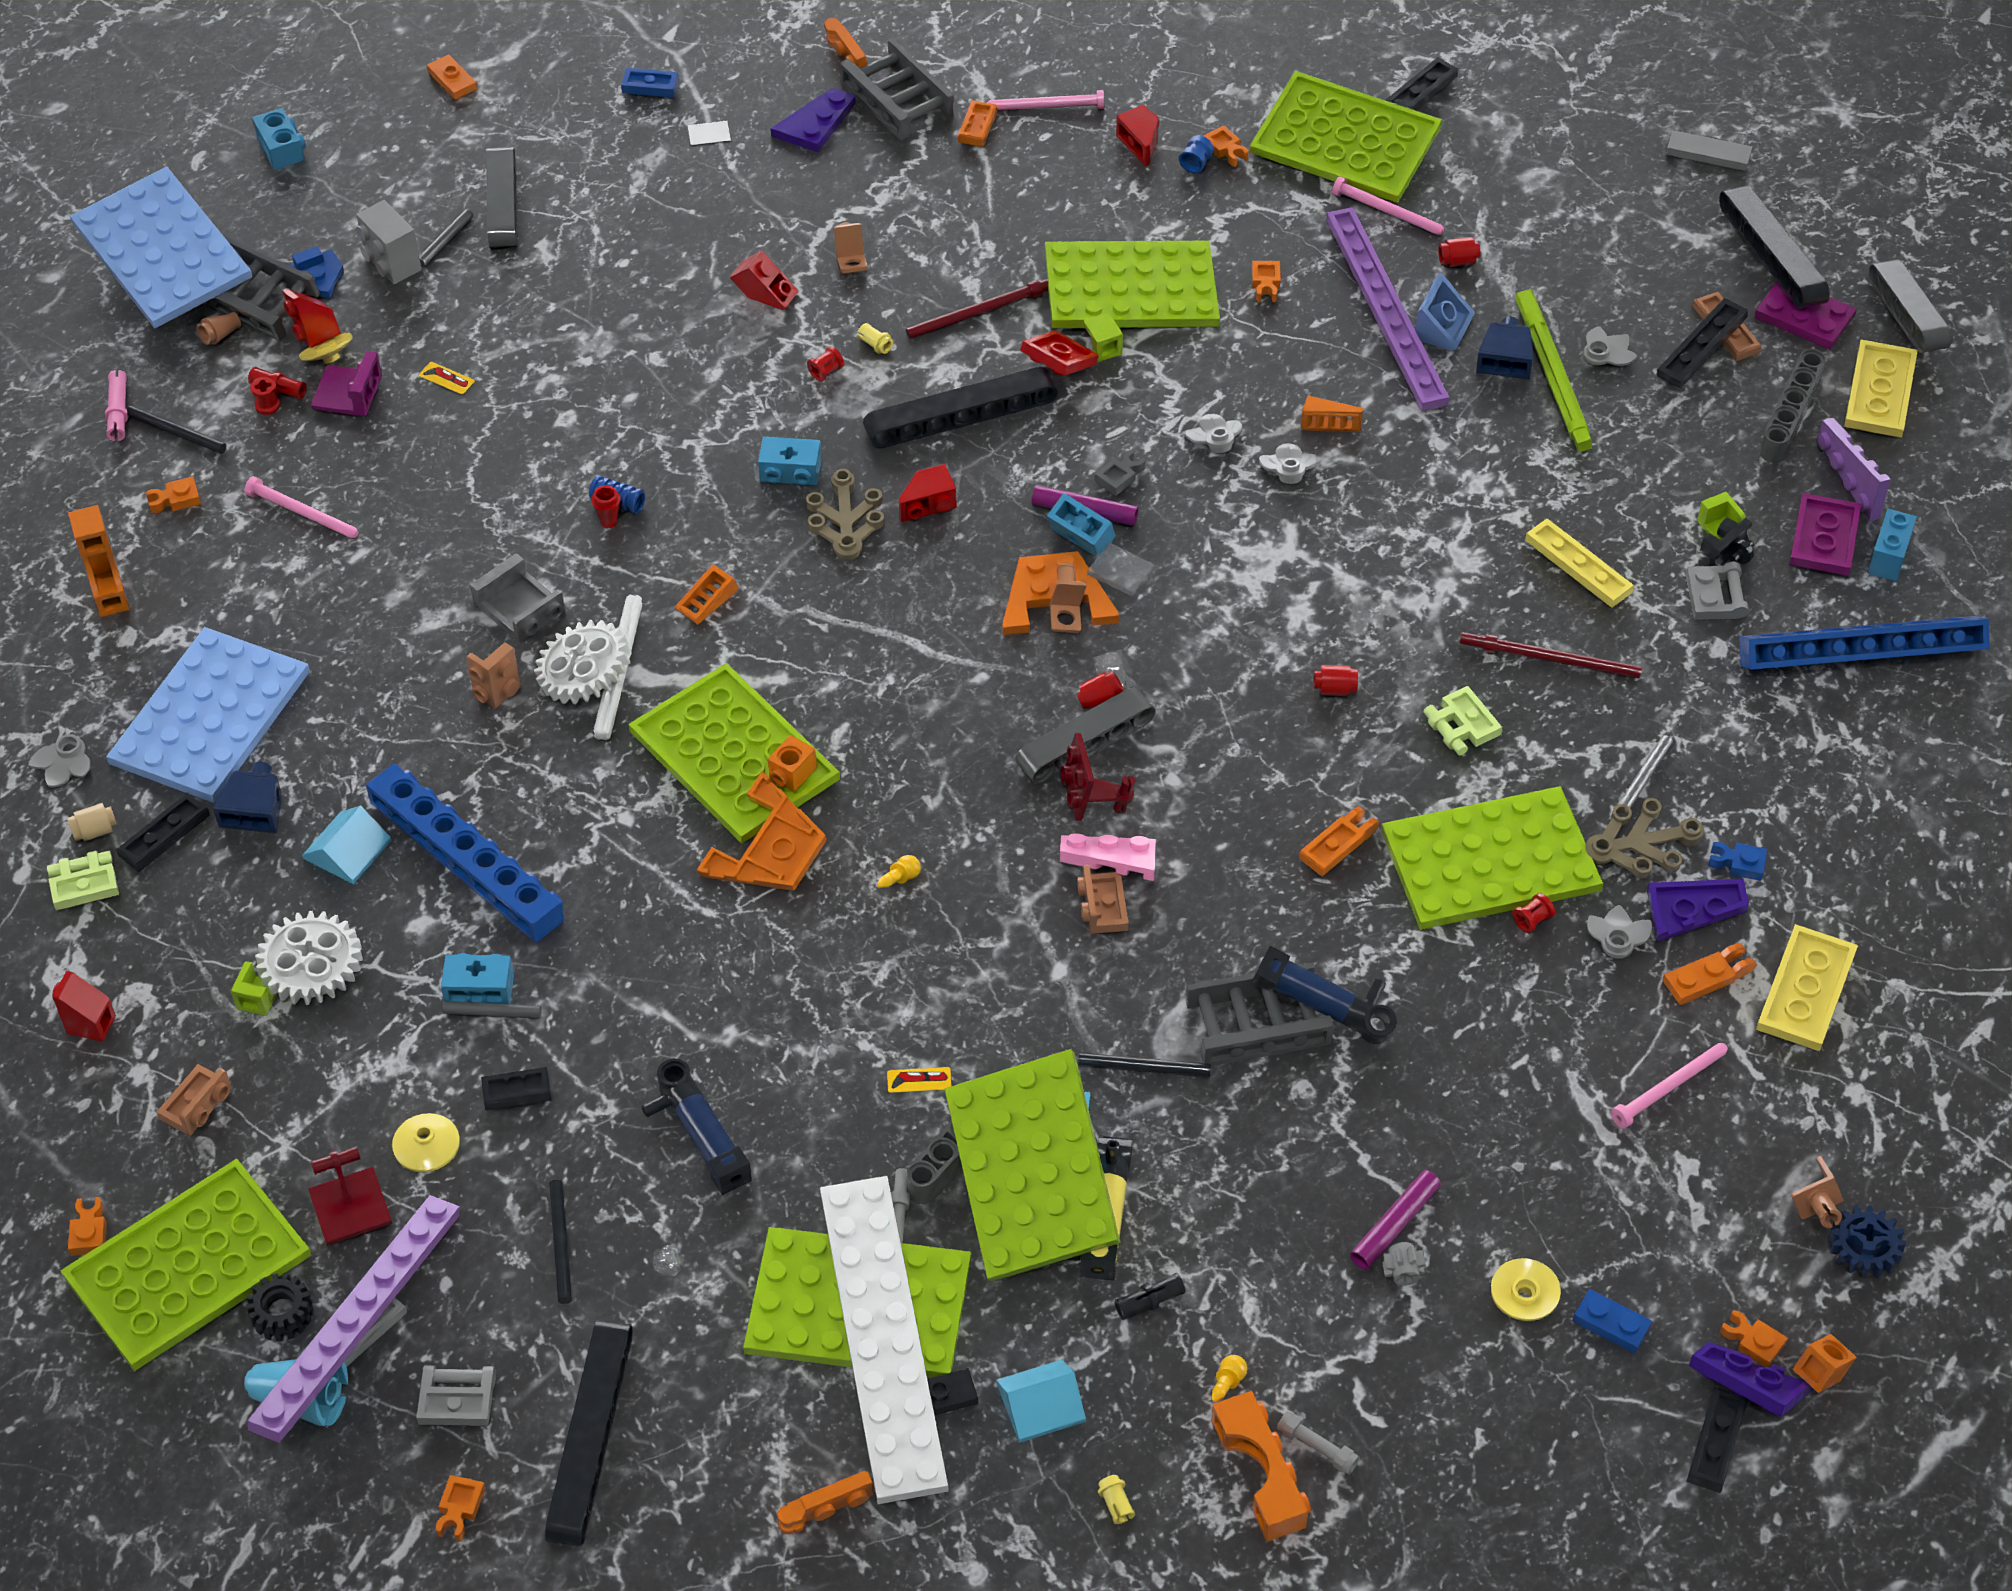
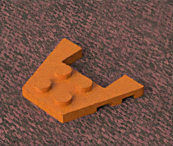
M1078 551L1019 557L1002 624L1003 635L1030 633L1027 609L1050 606L1049 603L1055 584L1058 581L1056 569L1058 565L1063 563L1073 564L1076 568V581L1086 582V589L1081 603H1088L1092 626L1119 623V613Z
M761 772L748 791L747 796L749 800L771 810V814L740 860L711 847L698 867L697 872L700 876L795 891L826 843L827 838L801 809H798L781 789H778L767 774Z

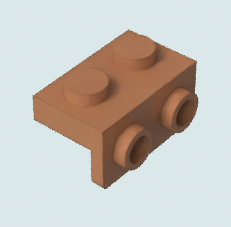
M504 642L484 661L473 653L466 657L472 693L481 703L486 702L496 709L506 699L514 696L521 687L514 648Z
M1083 865V877H1077L1079 896H1085V903H1081L1082 921L1089 923L1090 934L1128 931L1129 923L1121 874L1116 872L1091 874L1090 865Z
M197 1064L156 1112L159 1120L191 1136L198 1127L206 1123L209 1114L218 1103L223 1102L227 1098L232 1088L227 1072L219 1068L214 1073Z

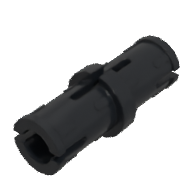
M1174 1273L1172 1276L1154 1284L1147 1282L1141 1285L1140 1290L1120 1299H1115L1114 1305L1119 1317L1124 1321L1128 1317L1146 1309L1153 1311L1159 1308L1160 1303L1180 1294L1182 1295L1186 1290L1180 1275Z

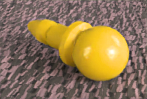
M912 855L902 856L891 865L890 872L880 878L877 887L886 888L896 882L903 884L910 879L916 878L921 871L919 860Z
M1228 1355L1221 1361L1220 1369L1216 1373L1217 1383L1212 1390L1213 1402H1218L1224 1398L1229 1389L1236 1388L1239 1382L1246 1376L1247 1364L1242 1357Z

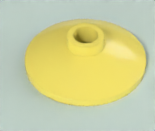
M339 334L313 348L309 347L301 352L299 357L305 361L322 359L324 364L334 362L340 358L338 352L352 340V334Z
M431 1113L420 1114L406 1120L397 1129L393 1137L392 1148L395 1158L403 1167L415 1172H431L444 1167L455 1157L459 1149L460 1138L456 1126L446 1117ZM429 1135V1137L425 1139L420 1138L422 1136Z
M1520 1258L1508 1261L1496 1270L1491 1282V1294L1497 1307L1506 1315L1517 1320L1535 1321L1551 1314L1559 1303L1561 1288L1557 1276L1549 1267L1536 1260ZM1520 1293H1526V1294H1528L1530 1297H1529V1298H1525V1297L1520 1296L1519 1294H1520Z

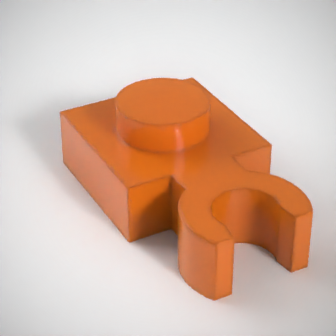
M1223 125L1204 135L1214 146L1213 154L1219 159L1223 156L1228 157V163L1231 166H1237L1238 157L1245 161L1248 160V149L1240 145L1241 139Z
M1252 261V288H1256V301L1261 302V296L1268 294L1272 297V302H1276L1277 289H1280L1281 282L1280 261Z
M193 476L165 483L166 490L151 489L146 492L151 513H159L168 506H171L172 511H177L201 504Z
M95 1197V1205L91 1209H85L82 1198L76 1200L75 1209L80 1219L70 1220L68 1239L70 1256L86 1255L106 1242L107 1223L105 1218L101 1217L104 1207L100 1197Z
M1733 1310L1729 1320L1738 1327L1733 1328L1723 1323L1720 1330L1721 1335L1729 1340L1741 1341L1738 1351L1750 1356L1751 1359L1760 1365L1770 1367L1786 1345L1788 1338L1757 1319L1753 1326L1750 1325L1741 1312Z
M454 1475L449 1476L438 1506L440 1513L446 1514L437 1521L436 1531L438 1537L442 1538L445 1530L450 1526L456 1527L454 1532L455 1540L460 1542L464 1538V1518L475 1520L486 1490L484 1482Z

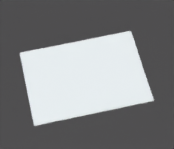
M727 121L688 125L691 145L731 141Z

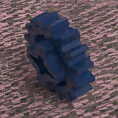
M1869 1205L1866 1212H1862L1858 1206H1854L1852 1214L1846 1210L1842 1211L1840 1223L1835 1225L1833 1222L1828 1241L1832 1243L1830 1253L1839 1254L1837 1264L1848 1263L1849 1273L1854 1272L1857 1268L1861 1270V1275L1865 1278L1868 1271H1873L1876 1277L1881 1276L1883 1269L1891 1273L1894 1265L1901 1262L1906 1246V1241L1902 1240L1904 1230L1895 1229L1897 1219L1886 1220L1885 1210L1875 1214L1873 1213L1872 1206Z

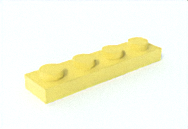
M1545 519L1526 533V542L1611 608L1633 593L1634 585L1549 519Z

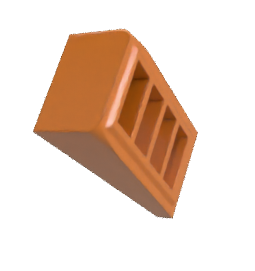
M1307 396L1302 410L1301 429L1309 431L1360 432L1363 408Z
M712 564L678 602L675 610L698 625L739 589L737 582L729 574ZM718 583L721 586L717 589L713 585ZM709 590L714 594L710 597L705 592ZM701 597L707 602L703 605L697 599ZM692 604L696 608H698L699 611L697 613H694L687 607Z

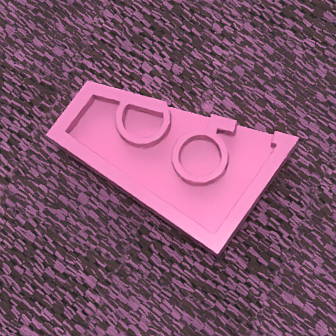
M1082 834L1061 835L1060 862L1078 866L1090 865L1092 869H1098L1103 865L1110 866L1116 869L1117 874L1127 876L1129 871L1144 873L1143 879L1154 881L1156 839H1148L1144 836L1117 838L1113 835H1103L1100 837H1089Z

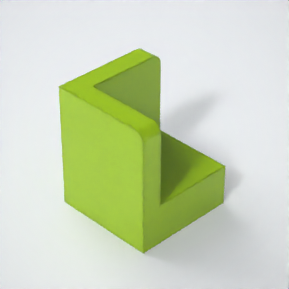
M1109 312L1084 320V327L1092 338V351L1099 354L1097 362L1122 354L1123 333Z
M1723 492L1701 501L1697 522L1707 534L1710 533L1721 540L1723 538L1717 535V530L1724 519L1728 517L1739 524L1746 517L1745 513L1727 492Z
M245 961L231 989L236 1009L267 1016L277 993L271 995L268 986L264 987L261 978L256 976L252 962Z

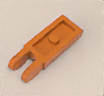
M834 17L824 21V28L828 33L826 36L827 41L831 47H835L839 56L843 55L845 60L849 59L857 67L862 68L868 65L865 53L841 22Z
M1358 806L1346 816H1341L1299 852V859L1323 877L1353 850L1371 837L1378 829L1380 823L1373 817L1359 828L1356 827V824L1362 820L1365 814V810Z
M1735 943L1726 947L1721 953L1718 951L1664 974L1662 981L1679 1005H1683L1735 983L1736 979L1754 971L1757 963L1752 958H1746L1737 962L1731 968L1728 963L1737 960L1746 951L1741 943Z
M862 1471L801 1496L799 1499L787 1503L786 1506L780 1507L777 1519L778 1528L781 1530V1533L793 1535L794 1532L803 1531L806 1522L810 1520L822 1521L833 1516L837 1509L847 1505L849 1507H857L865 1503L869 1496L873 1495V1484L868 1471Z

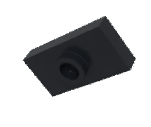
M547 1067L481 1077L486 1111L552 1100Z
M969 1368L927 1379L934 1416L978 1404V1396Z

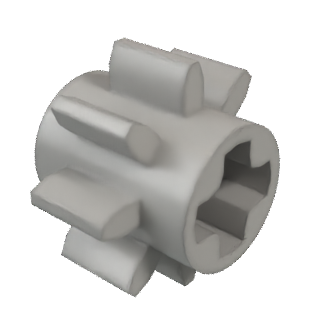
M1401 1242L1394 1244L1389 1248V1253L1383 1255L1384 1261L1382 1264L1385 1277L1393 1276L1394 1282L1398 1285L1413 1284L1420 1279L1419 1274L1425 1273L1424 1266H1426L1424 1252L1423 1250L1415 1252L1414 1245L1411 1243Z

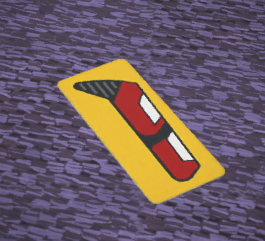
M430 362L419 374L420 377L459 394H464L475 382L474 379L434 362Z
M949 1067L889 1070L887 1071L888 1092L945 1090V1088L951 1087V1069Z

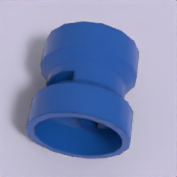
M1201 135L1193 136L1179 156V162L1183 169L1191 173L1201 172L1206 165V161L1209 160L1214 152L1212 142Z

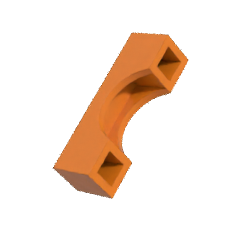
M95 505L68 512L75 541L87 572L100 618L130 610L99 506Z
M1249 1391L1214 1403L1212 1405L1211 1421L1224 1450L1238 1451L1253 1457L1260 1463L1266 1473L1267 1481L1254 1495L1252 1510L1266 1542L1305 1529L1308 1513H1311V1506L1304 1492L1299 1493L1295 1484L1297 1477L1293 1465L1290 1461H1284L1281 1454L1283 1451L1281 1440L1277 1432H1271L1267 1424L1269 1418L1263 1402L1257 1403L1253 1392Z

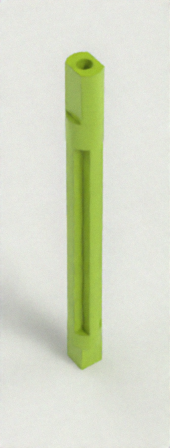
M1531 289L1518 292L1515 295L1516 303L1525 325L1530 328L1532 343L1569 435L1574 440L1578 452L1592 449L1589 428L1534 292Z

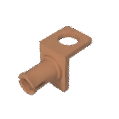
M843 222L835 226L836 257L840 272L850 273L868 270L864 255L861 224ZM851 262H858V263H859L858 265H854V266H848V265H846V264L851 263Z
M1063 563L1057 566L1058 581L1055 584L1049 603L1051 630L1053 632L1080 633V604L1086 589V582L1076 581L1075 566L1071 563ZM1061 613H1068L1073 617L1074 622L1070 625H1064L1059 622L1057 616Z
M1819 1156L1816 1159L1824 1179L1793 1192L1791 1197L1801 1219H1806L1816 1214L1822 1226L1832 1228L1828 1218L1831 1217L1835 1225L1840 1223L1842 1214L1835 1205L1844 1200L1833 1174L1823 1158Z

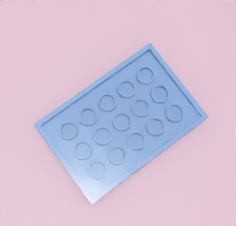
M167 166L70 215L72 224L154 329L252 278L250 268Z
M204 627L106 756L108 763L215 803L231 774L240 769L310 672L309 665Z

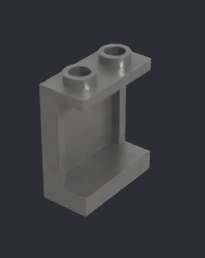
M517 553L470 584L474 605L518 643L534 635L540 628L550 621L557 619L565 612L563 593L558 589L551 593L526 572L524 559Z

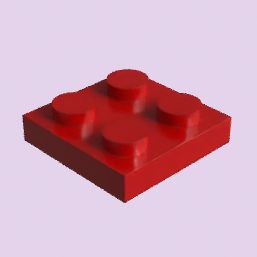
M1056 330L1024 340L1020 349L1021 352L1030 356L1029 358L1032 361L1048 366L1052 369L1053 373L1060 376H1067L1068 374L1097 364L1099 354Z

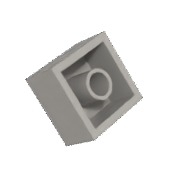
M385 200L356 214L358 221L356 230L362 241L361 253L366 261H371L376 266L377 271L382 277L386 276L393 284H396L422 270L414 229Z

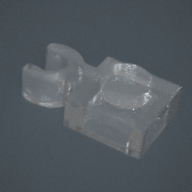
M1121 649L1093 658V667L1098 675L1104 671L1106 673L1114 671L1123 689L1136 688V683L1132 679L1133 670Z

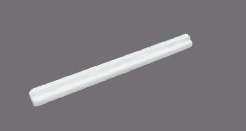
M631 594L626 597L619 625L620 630L630 644L628 646L630 650H632L642 609V598L639 595L633 596ZM626 673L617 675L620 680L619 683H609L610 691L603 690L594 727V737L598 740L603 739L606 741L611 737Z

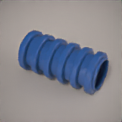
M601 475L596 476L592 480L589 487L590 499L595 489L608 485L615 488L620 494L619 509L622 508V510L630 511L633 514H637L642 509L645 502V492L643 489H636V487L628 486L625 483L620 484V482L612 481L610 478L604 479Z

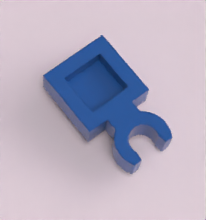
M1713 842L1711 853L1720 856L1711 855L1708 866L1716 869L1725 866L1731 867L1730 875L1761 881L1768 849L1736 843L1735 849H1730L1724 843Z

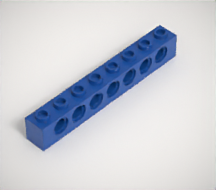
M1979 616L1739 636L1740 666L1751 670L1990 649L1989 619Z
M394 763L366 784L370 804L535 943L564 921L563 902L558 894L554 891H547L534 874H527L523 871L519 863L512 856L507 857L492 839H485L470 821L465 822L450 804L444 805L438 800L431 788H424L420 785L409 770L404 771Z

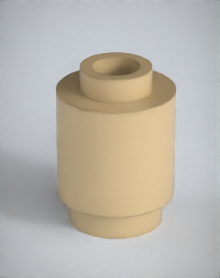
M103 803L73 812L74 816L67 818L75 842L81 839L85 842L112 833L111 826L117 824L111 806L104 808Z

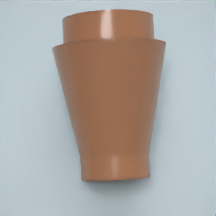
M235 312L203 318L201 323L197 324V332L204 344L208 345L211 343L215 345L235 329L240 328L241 321Z

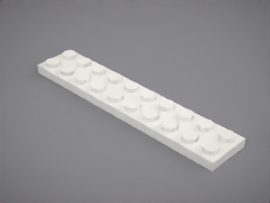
M883 1176L820 1187L877 1503L883 1504L948 1492L946 1472L888 1177Z

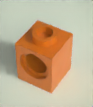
M790 735L768 758L769 778L776 785L784 786L795 792L817 768L815 748Z
M1829 1334L1809 1344L1792 1370L1815 1391L1820 1393L1839 1383L1857 1357L1832 1334Z

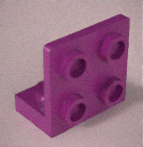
M366 350L363 360L358 362L357 368L327 365L311 402L312 409L366 416L382 378L378 353Z

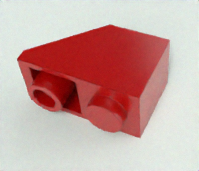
M763 250L744 259L729 277L748 298L780 310L786 309L799 291Z
M290 289L282 291L286 300L283 302V306L287 314L293 319L294 326H292V330L298 341H303L313 348L341 334L333 310L326 304Z
M945 464L917 471L899 497V518L901 523L957 508L956 487Z
M66 971L62 980L54 986L52 999L55 1002L66 1033L103 1042L116 1017L110 998L75 973Z

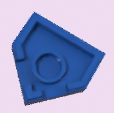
M315 246L292 255L293 264L289 266L311 273L316 280L315 283L320 292L319 297L330 299L334 292L335 284L344 274L343 265L334 251L329 249L321 252L319 247Z

